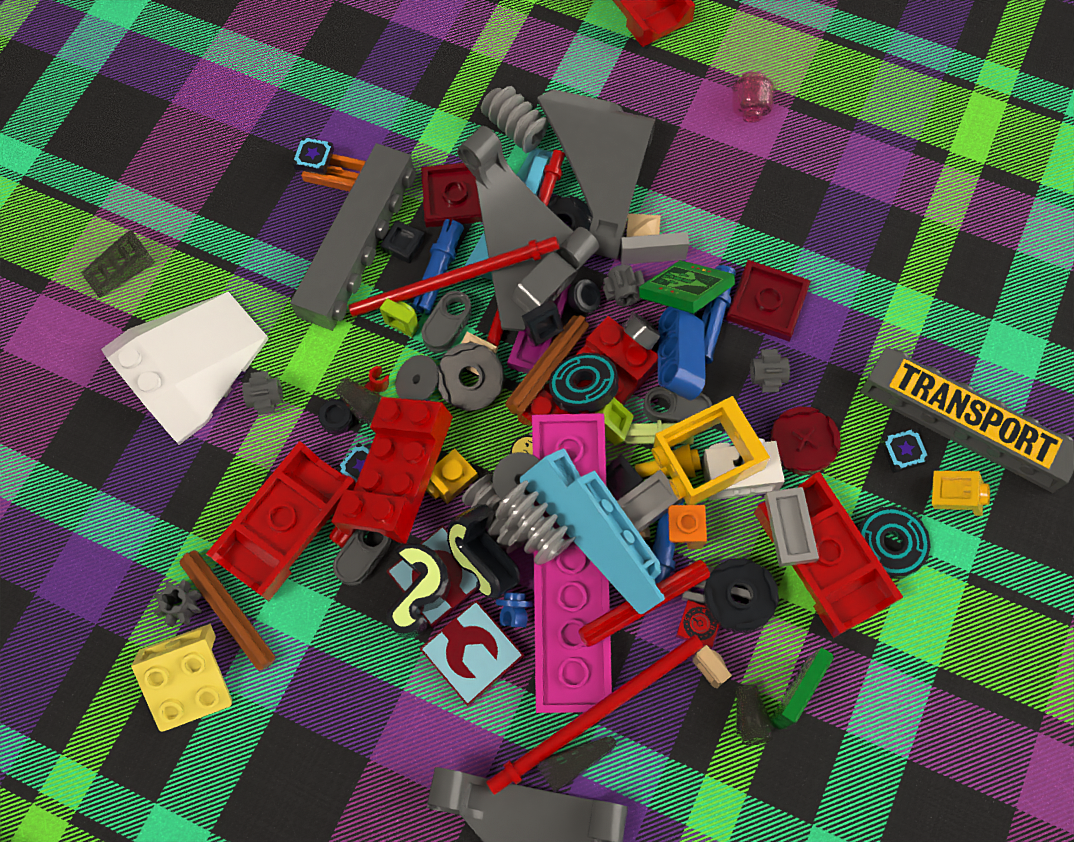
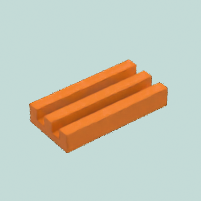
M333 154L329 163L331 166L328 167L326 175L303 171L301 176L305 182L350 192L359 173L342 170L341 167L361 172L366 161Z

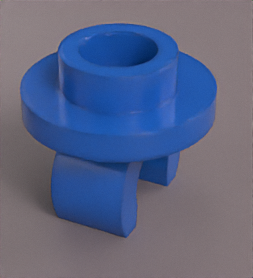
M505 592L504 599H496V605L504 606L500 613V626H527L528 617L525 607H533V601H526V593Z

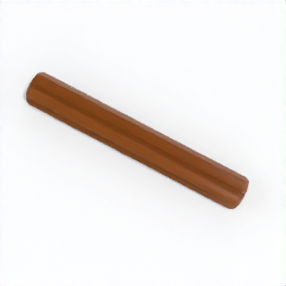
M573 316L564 327V331L558 334L507 399L506 407L510 409V413L522 415L548 382L554 369L559 363L564 361L589 328V324L585 321L584 316Z
M193 550L184 554L183 558L179 561L180 566L258 671H262L271 666L276 659L274 653L200 553Z

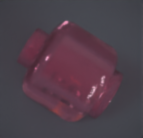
M761 72L743 74L733 85V112L743 117V120L746 122L760 121L762 117L768 115L773 109V82Z

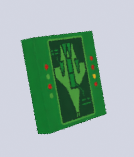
M679 260L639 286V297L694 314L735 285L734 274Z
M821 647L805 659L768 723L781 730L798 721L833 661L832 653Z

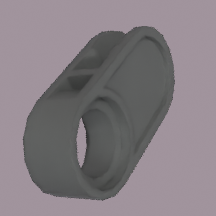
M460 291L446 293L424 323L421 330L422 339L429 351L443 353L449 350L470 320L472 315L471 301L465 293ZM453 302H460L465 306V309L459 315H451L447 312V307Z
M633 311L627 321L622 324L625 333L648 350H651L661 337L659 331L651 323Z
M655 387L645 396L643 412L650 421L657 423V420H661V423H678L711 407L712 402L703 393H700L699 396L690 401L663 387ZM658 397L664 398L668 401L670 408L663 413L654 411L650 406V402Z
M356 529L333 562L335 576L347 586L362 584L388 551L392 543L391 538L384 535L379 545L370 547L364 542V537L368 531Z

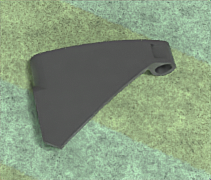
M553 89L538 96L537 101L562 146L593 219L589 232L594 235L599 243V249L593 255L618 260L621 237H624L630 205L646 149L650 147L656 119L623 112L618 104L610 101Z
M483 125L459 146L457 154L476 178L488 257L491 258L529 245L528 241L534 239L539 242L556 236L560 246L559 250L541 255L542 259L534 261L531 258L491 272L502 330L524 331L526 328L522 315L550 299L554 301L573 281L577 270L599 249V243L594 235L583 227H578L575 231L570 229L525 185L507 164L502 152V143L498 136L490 128Z
M435 767L426 808L460 815L483 842H623L628 806L516 784H510L494 795L486 783L489 780L487 778L445 768Z

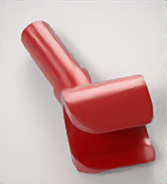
M375 366L369 371V382L347 401L352 408L373 391L384 392L387 390L389 375L383 380H375L382 373L381 366Z

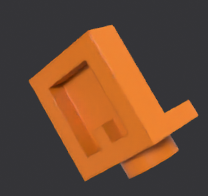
M705 505L669 506L668 529L669 541L671 543H687V549H702L707 542Z

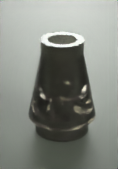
M347 376L339 383L334 392L343 400L360 423L364 421L370 426L383 396L354 382Z
M744 685L736 688V735L741 737L742 744L759 745L773 740L771 731L775 728L761 699L758 686Z

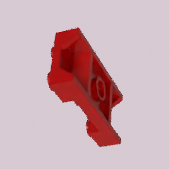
M613 0L627 18L626 27L642 47L693 21L695 4L692 0Z
M609 316L586 338V344L576 354L597 353L608 357L615 364L619 378V388L615 398L622 405L628 401L658 368V354L653 350L646 349L625 333L623 327ZM581 381L577 384V387H585L592 381ZM548 383L538 393L522 415L517 414V418L522 424L532 426V415L571 413L560 409L553 401ZM588 410L579 412L580 414H595L596 411L589 413Z
M381 397L370 424V428L376 435L353 490L344 489L331 521L345 535H351L353 529L379 532L399 543H407L453 416L442 402Z
M299 441L213 544L206 555L269 602L292 572L289 568L333 513H335L344 489L353 490L356 481L350 476L341 474Z
M819 471L797 487H803L819 559L816 562L792 565V567L816 604L813 607L834 639L895 604L903 596ZM763 502L757 506L754 515L772 543H774L766 503Z

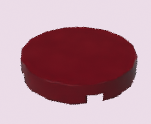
M797 406L784 411L774 422L769 434V442H777L781 466L785 470L797 475H814L819 471H824L834 462L841 447L840 432L835 422L828 415L825 416L813 407Z

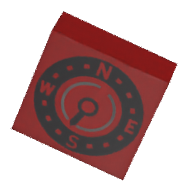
M688 600L676 637L687 640L695 634L704 647L707 645L712 649L719 625L711 619L704 605Z

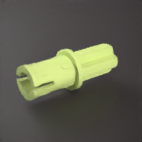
M657 420V423L631 424L624 442L626 444H654L656 433L676 423H661V420ZM694 436L678 444H693Z

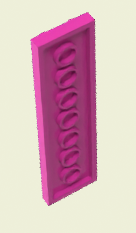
M604 413L532 415L533 456L542 460L545 456L564 448L581 477L595 470L606 486ZM537 501L533 503L535 506L540 505ZM546 511L543 514L545 518L550 516ZM556 522L553 525L555 529L560 527ZM565 533L563 539L567 540L570 537ZM572 542L553 560L541 565H536L534 562L536 713L585 712L612 693L610 636L593 646L587 647L578 633L581 627L610 611L609 580L583 551ZM538 551L534 552V558L536 557Z

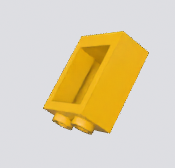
M733 396L656 433L654 448L651 449L660 468L666 467L672 478L669 480L675 496L679 500L684 498L687 505H694L764 470L770 459V456ZM721 423L745 463L694 489L670 447Z

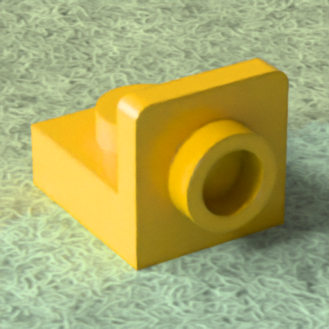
M453 449L435 465L426 491L432 498L437 499L440 496L448 504L478 478V473L456 449Z
M934 471L932 506L934 509L972 510L974 516H983V505H989L990 486L983 482L979 471Z

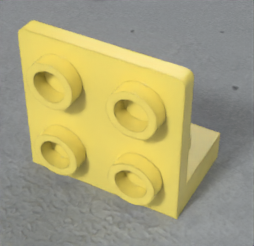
M211 624L139 649L131 665L156 725L161 732L232 705L231 695L212 652L216 636Z

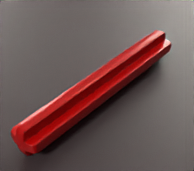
M695 561L655 584L660 592L664 594L665 599L644 614H639L626 601L578 630L580 638L587 647L597 644L710 577L709 569L704 561Z

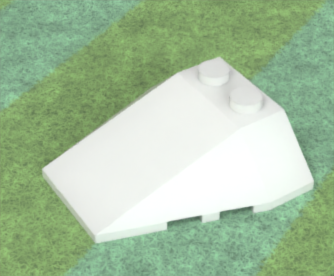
M226 292L130 328L101 350L141 402L177 444L180 445L209 422L213 416L211 412L222 397L226 398L232 390L230 386L241 371H246L269 338L233 296Z

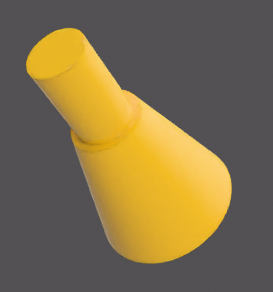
M688 443L673 450L672 452L686 476L696 477L695 470L702 469L698 449L690 450ZM656 461L635 464V470L641 478L652 476L659 470L665 476H670L666 467L660 468Z

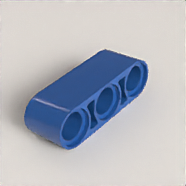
M667 307L658 323V331L661 335L658 339V383L661 387L691 401L699 396L705 385L704 322L689 312Z

